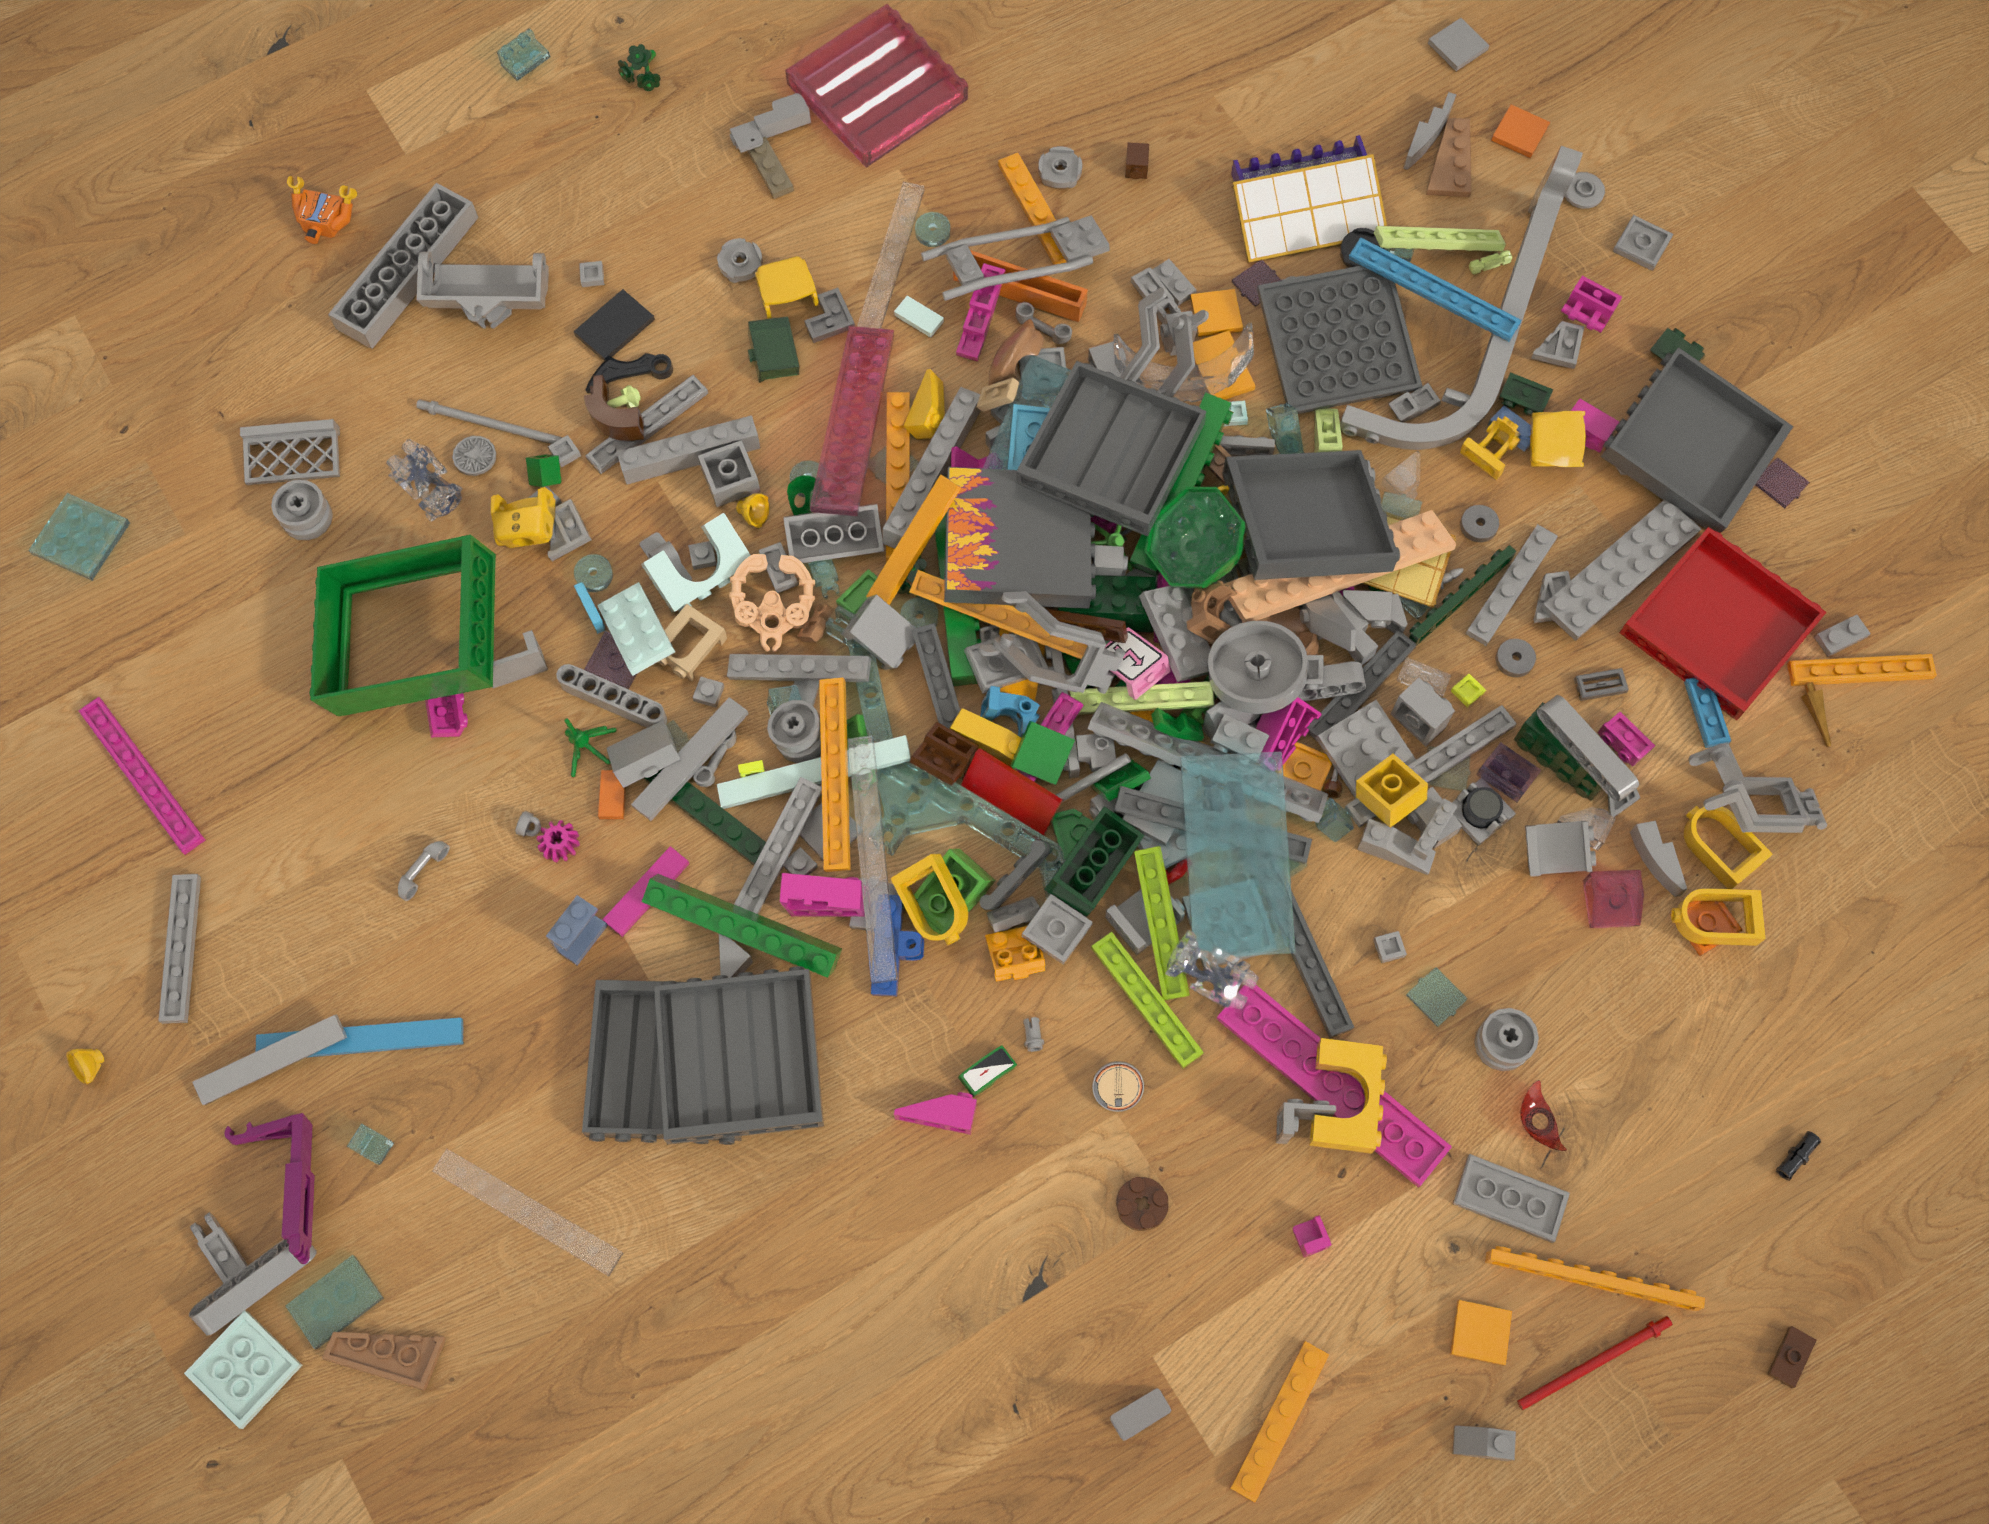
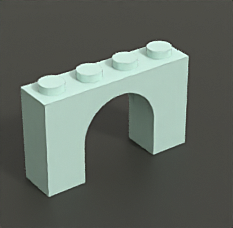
M724 513L701 526L717 554L716 569L707 580L693 582L683 578L677 572L664 550L641 564L671 612L677 610L680 612L686 604L692 606L690 602L696 598L699 601L712 594L710 589L716 585L722 588L730 583L729 577L734 575L740 564L751 556Z

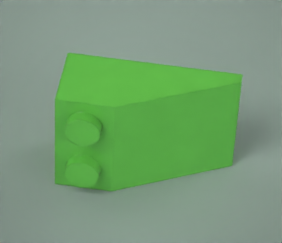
M949 849L942 858L969 912L980 901L981 897L987 893L996 880L961 849ZM934 871L929 874L914 896L929 926L935 932L944 934L951 928L954 922V909Z

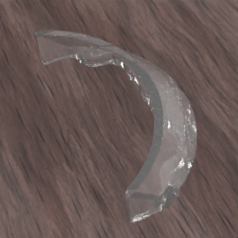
M1247 323L1237 341L1221 355L1205 363L1195 365L1173 397L1178 398L1182 402L1201 401L1205 392L1214 395L1237 381L1236 379L1244 371L1248 363L1250 364L1254 355L1252 323ZM1114 334L1115 366L1120 373H1123L1137 353L1125 344L1119 334ZM1150 361L1136 382L1144 386L1149 385L1152 389L1158 391L1175 367L1160 365Z

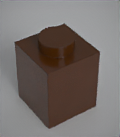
M1127 143L1125 178L1147 179L1148 143Z

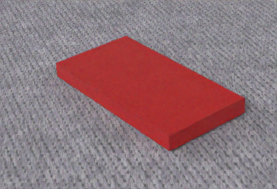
M981 748L976 751L959 788L1040 840L1045 837L1063 800Z

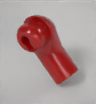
M1189 858L1178 862L1170 873L1165 869L1168 886L1182 878L1192 866Z

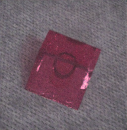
M1641 870L1594 871L1585 877L1583 885L1590 928L1633 927L1641 925L1644 900Z

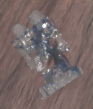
M407 439L401 448L408 455L403 460L398 455L390 457L386 462L391 469L388 476L399 484L414 500L422 498L423 500L418 505L423 511H426L425 514L429 521H433L438 517L449 514L459 505L462 499L461 491L463 488L454 483L450 484L441 477L447 473V470L437 460L429 447ZM427 464H432L435 467V472L428 470ZM413 480H414V482H415V487H416V489H414V488L411 486V482H412ZM434 483L436 487L429 493L428 486Z
M1188 930L1173 950L1165 975L1176 977L1184 973L1196 978L1195 983H1191L1189 987L1193 991L1223 1008L1230 1006L1242 1010L1248 998L1238 993L1237 990L1241 984L1253 989L1259 979L1254 972L1249 970L1251 965L1218 948H1214L1212 952L1199 948L1197 946L1199 943L1195 941L1197 936L1194 932ZM1200 958L1207 965L1206 969L1202 971L1196 966V961ZM1224 959L1227 966L1225 968L1219 967L1217 960ZM1205 981L1210 982L1214 985V989L1209 991L1203 988L1202 983Z

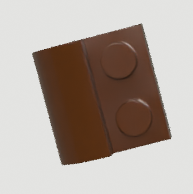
M936 722L925 735L923 743L912 755L910 763L953 786L957 779H961L968 769L979 745Z

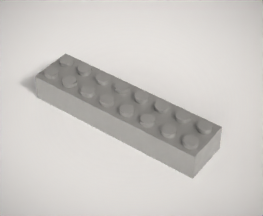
M436 183L328 315L335 328L373 349L417 294L419 252H431L434 273L435 264H441L478 219L473 202Z

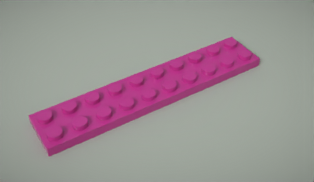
M1249 979L1216 1019L1314 1101H1328L1329 1105H1335L1336 1112L1333 1117L1351 1118L1361 1113L1365 1104V1094L1361 1084L1354 1077L1346 1073L1315 1069L1317 1044L1321 1038ZM1384 1091V1094L1380 1095L1379 1105H1383V1117L1381 1121H1378L1377 1131H1381L1380 1147H1376L1375 1152L1419 1188L1452 1146Z

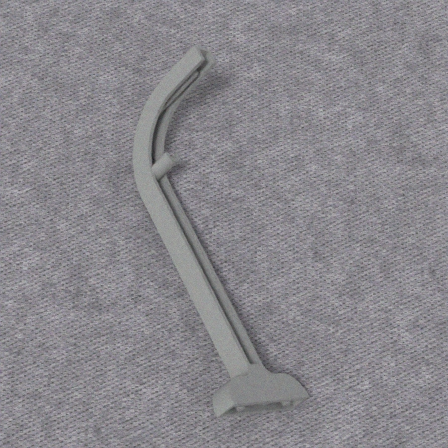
M1564 146L1559 148L1532 197L1528 211L1531 216L1500 306L1501 310L1523 320L1560 205L1572 183L1583 155L1582 152ZM1520 326L1510 342L1491 333L1471 395L1446 388L1441 401L1461 407L1452 415L1435 422L1410 424L1394 421L1347 405L1340 422L1341 431L1348 436L1365 438L1367 442L1372 444L1380 443L1394 448L1411 450L1437 448L1461 439L1480 424L1495 402Z

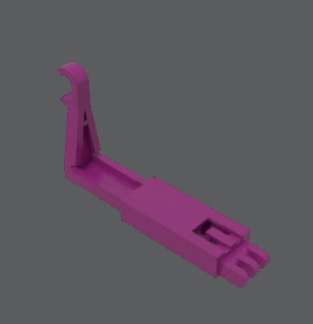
M303 1113L255 1127L249 1121L246 1125V1132L239 1135H234L235 1132L227 1126L224 1134L226 1139L233 1145L292 1137L290 1163L285 1165L281 1237L287 1240L289 1252L299 1263L306 1264L310 1259V1248L312 1246L315 1175L311 1172L313 1125Z

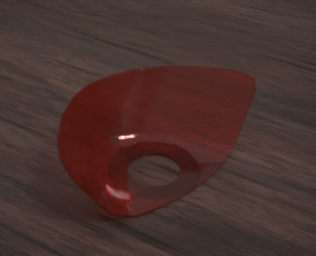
M1538 1080L1532 1084L1522 1101L1520 1110L1522 1128L1526 1134L1537 1142L1551 1149L1567 1151L1560 1141L1555 1117L1541 1093V1081ZM1541 1113L1548 1118L1549 1123L1545 1129L1540 1130L1534 1127L1532 1119L1535 1114Z

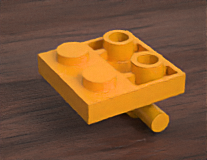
M1027 926L985 935L996 982L1011 978L1013 980L1029 977V974L1045 971V959L1042 950L1022 937V933Z

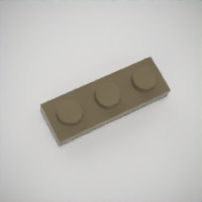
M763 137V144L747 152L771 195L776 199L793 192L794 188L767 138Z

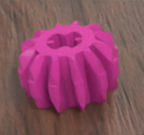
M559 820L557 826H555L552 821H549L550 828L541 827V832L544 835L537 836V841L540 843L537 848L540 852H544L543 856L547 860L552 857V860L557 863L559 858L562 857L564 861H567V854L575 855L576 851L573 848L580 846V842L577 840L579 834L573 830L574 827L571 823L565 825L563 820ZM557 839H559V841H561V839H562V842H561V843H559V844H558V842H556V844L554 843Z

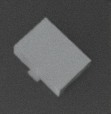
M664 720L606 748L613 773L623 788L644 777H651L658 770L681 760L671 732Z

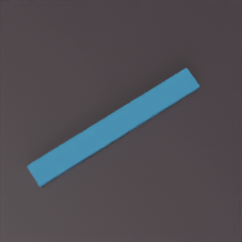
M1361 237L1349 255V259L1508 342H1510L1521 324V319Z
M449 1018L343 1027L348 1038L308 1057L463 1045V1019ZM299 1031L257 1034L255 1052Z

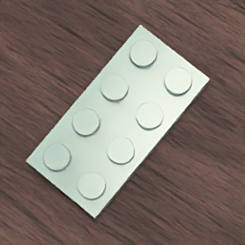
M639 582L597 605L632 675L639 673L675 652Z

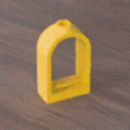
M1695 806L1686 814V817L1689 819L1684 828L1686 845L1727 889L1735 888L1773 855L1752 832H1742L1735 815L1725 807L1706 810L1705 807L1700 809L1698 806ZM1701 818L1717 820L1751 855L1731 871L1699 837L1696 829L1697 820Z
M930 854L890 878L914 927L921 936L933 941L945 940L947 945L955 943L960 939L959 934L964 930L968 921V908L941 854ZM934 871L954 909V922L951 928L944 934L935 932L929 926L910 888V885Z
M1698 889L1685 897L1677 908H1672L1671 921L1676 924L1681 935L1697 944L1757 946L1766 939L1761 890ZM1689 902H1743L1746 933H1716L1697 929L1688 918L1687 907Z

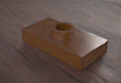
M1790 1326L1767 1374L1790 1388H1795L1817 1340Z

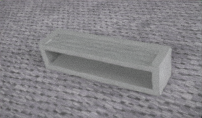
M1445 798L1443 799L1411 852L1412 854L1424 861L1426 860L1456 810L1457 805Z

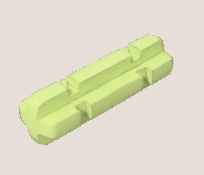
M1509 250L1500 252V254L1495 253L1480 258L1481 261L1479 259L1473 260L1469 264V270L1472 274H1477L1481 270L1486 271L1499 267L1500 264H1508L1512 260V255Z

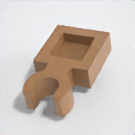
M818 604L814 610L813 617L808 618L807 623L802 627L797 637L802 642L817 643L823 636L824 629L828 624L826 620L832 615L834 609L828 604H825L824 607Z

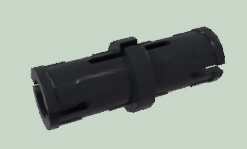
M1807 1131L1799 1143L1788 1150L1789 1155L1776 1168V1172L1785 1180L1790 1181L1802 1165L1808 1163L1809 1156L1821 1143V1139L1813 1132Z

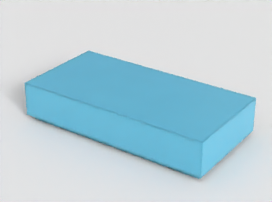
M582 582L574 585L597 634L605 631L603 621L585 585Z

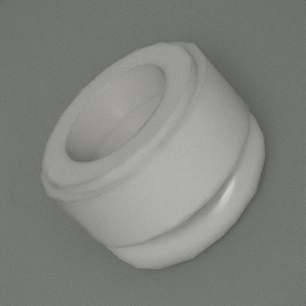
M524 811L518 820L515 832L523 837L526 835L536 836L541 830V823L538 818L534 817V814ZM531 823L535 825L534 830H529Z

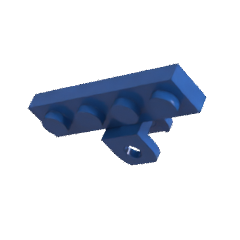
M878 894L871 984L872 996L897 997L900 960L917 961L924 957L925 941L922 936L917 932L902 931L904 905L899 895ZM911 944H916L913 949H909Z

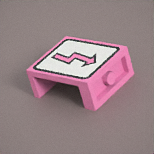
M1128 627L1126 628L1128 633L1126 643L1110 641L1106 644L1105 649L1115 652L1117 648L1125 651L1117 671L1111 672L1126 683L1129 696L1136 700L1171 672L1168 656Z

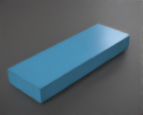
M1696 678L1686 679L1684 684L1705 748L1724 743L1729 744L1731 738L1716 693L1709 688L1705 690L1697 686L1699 681Z

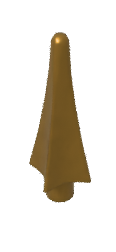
M1813 682L1805 684L1806 695L1802 696L1801 699L1813 717L1825 745L1830 747L1831 739L1826 721L1823 689L1816 691Z

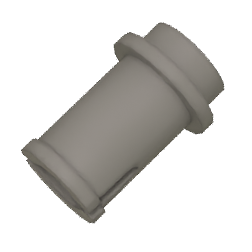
M1032 1017V1023L1029 1022V1018L1023 1020L1026 1034L1024 1046L1027 1047L1029 1052H1036L1043 1049L1044 1040L1041 1039L1039 1018Z

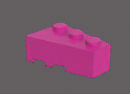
M1297 697L1292 703L1280 710L1262 714L1256 729L1268 734L1269 737L1256 763L1279 771L1296 749L1294 744L1301 736L1305 737L1309 732L1307 727L1314 719H1319L1322 713Z
M782 873L780 903L791 917H865L867 888L862 880L855 877L842 879Z

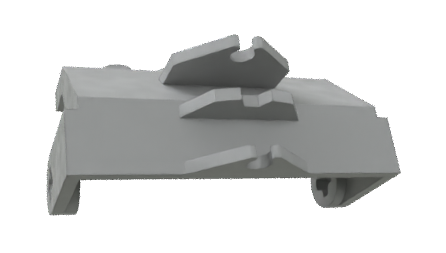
M420 251L418 256L417 301L423 307L462 308L470 321L478 323L485 329V320L487 319L489 323H492L491 328L494 329L512 314V309L545 308L549 278V267L546 265L545 254L534 253L533 266L435 264V278L433 281L431 252Z

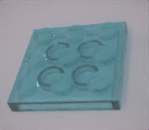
M67 493L28 551L34 556L93 581L130 522L127 518Z

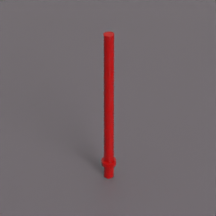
M1665 1316L1655 1323L1653 1321L1647 1323L1646 1328L1517 1400L1521 1410H1525L1651 1337L1657 1338L1661 1336L1662 1331L1673 1325L1672 1321L1668 1316Z

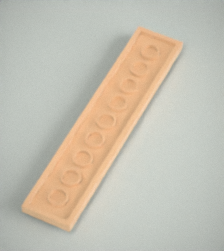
M1433 510L1388 525L1389 529L1393 531L1395 546L1400 551V559L1396 562L1393 572L1455 549V541ZM1391 572L1254 580L1253 574L1224 583V585L1231 586V589L1237 592V595L1231 596L1229 601L1244 623L1258 621Z

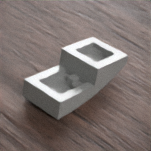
M1429 383L1411 394L1406 392L1388 404L1399 421L1405 422L1440 405L1441 400Z

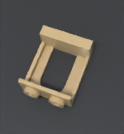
M686 604L664 630L667 637L672 642L687 623L705 634V636L686 657L678 659L669 655L658 661V663L663 666L667 664L673 668V672L680 678L684 679L686 677L693 681V671L716 643L721 646L727 640V635L723 627Z

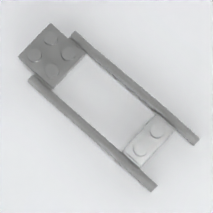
M1091 215L1070 222L1069 218L1065 217L1047 224L963 238L922 252L921 257L923 261H927L946 254V258L961 284L959 287L942 292L944 300L947 301L988 286L1058 274L1093 264V256L1110 251V246ZM1050 232L1051 237L1067 263L984 278L968 247Z

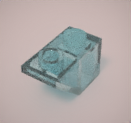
M1288 403L1267 408L1269 431L1272 438L1275 439V445L1279 454L1304 453L1297 409Z

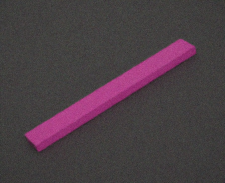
M97 697L78 710L181 852L186 855L203 843L206 839L104 701Z

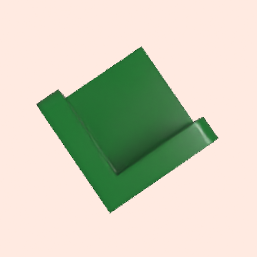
M542 454L526 457L529 485L544 487L561 483L559 455Z

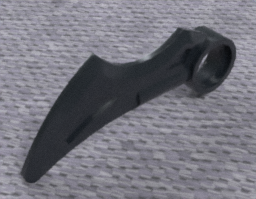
M645 353L640 358L628 362L619 361L610 356L592 375L585 390L586 393H590V386H593V377L597 375H603L606 384L650 373L657 379H666L672 375L673 365L670 358L664 354L652 355ZM659 363L667 364L666 369L662 371L656 370L655 367Z

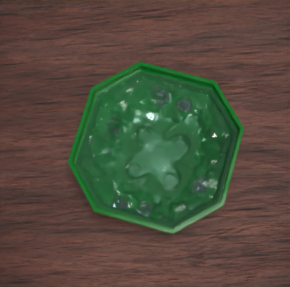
M1185 487L1162 507L1147 536L1145 553L1170 586L1207 588L1229 573L1239 562L1243 551L1245 521L1217 487Z

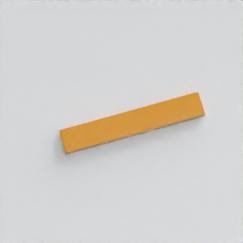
M940 474L866 595L867 598L877 594L888 605L891 604L959 493L960 486Z
M1932 654L1795 660L1787 663L1791 686H1802L1812 682L1814 685L1925 680L1934 679L1937 676Z

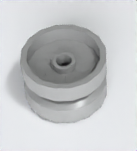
M294 480L281 486L273 496L271 504L273 515L290 537L297 540L315 539L325 533L331 525L333 517L331 506L316 484L307 480Z
M791 700L781 704L773 711L768 720L767 730L770 739L786 760L800 763L815 759L821 754L820 715L810 703L803 700Z
M1506 1008L1499 1009L1487 1017L1476 1031L1474 1043L1476 1053L1483 1063L1495 1070L1510 1071L1523 1065L1537 1049L1539 1036L1537 1027L1529 1016L1520 1010Z

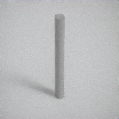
M1125 753L1056 794V796L1063 799L1062 802L1131 762L1129 756Z

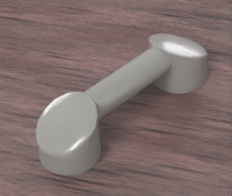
M1022 302L1017 305L1016 318L1019 323L1023 324L1026 320L1031 319L1034 327L1052 337L1053 342L1056 344H1063L1071 339L1072 329L1069 325L1058 324L1053 328L1033 317L1034 307L1030 303Z
M735 730L715 750L708 765L701 766L694 773L693 778L697 785L708 787L715 782L714 773L726 750L733 747L736 743Z
M443 841L431 843L423 850V853L405 875L400 878L398 885V895L404 901H409L415 895L418 885L413 882L414 878L431 858L437 862L442 861L449 852L450 846Z

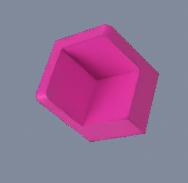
M1320 1215L1315 1216L1312 1220L1296 1225L1292 1229L1304 1258L1326 1250L1332 1245Z

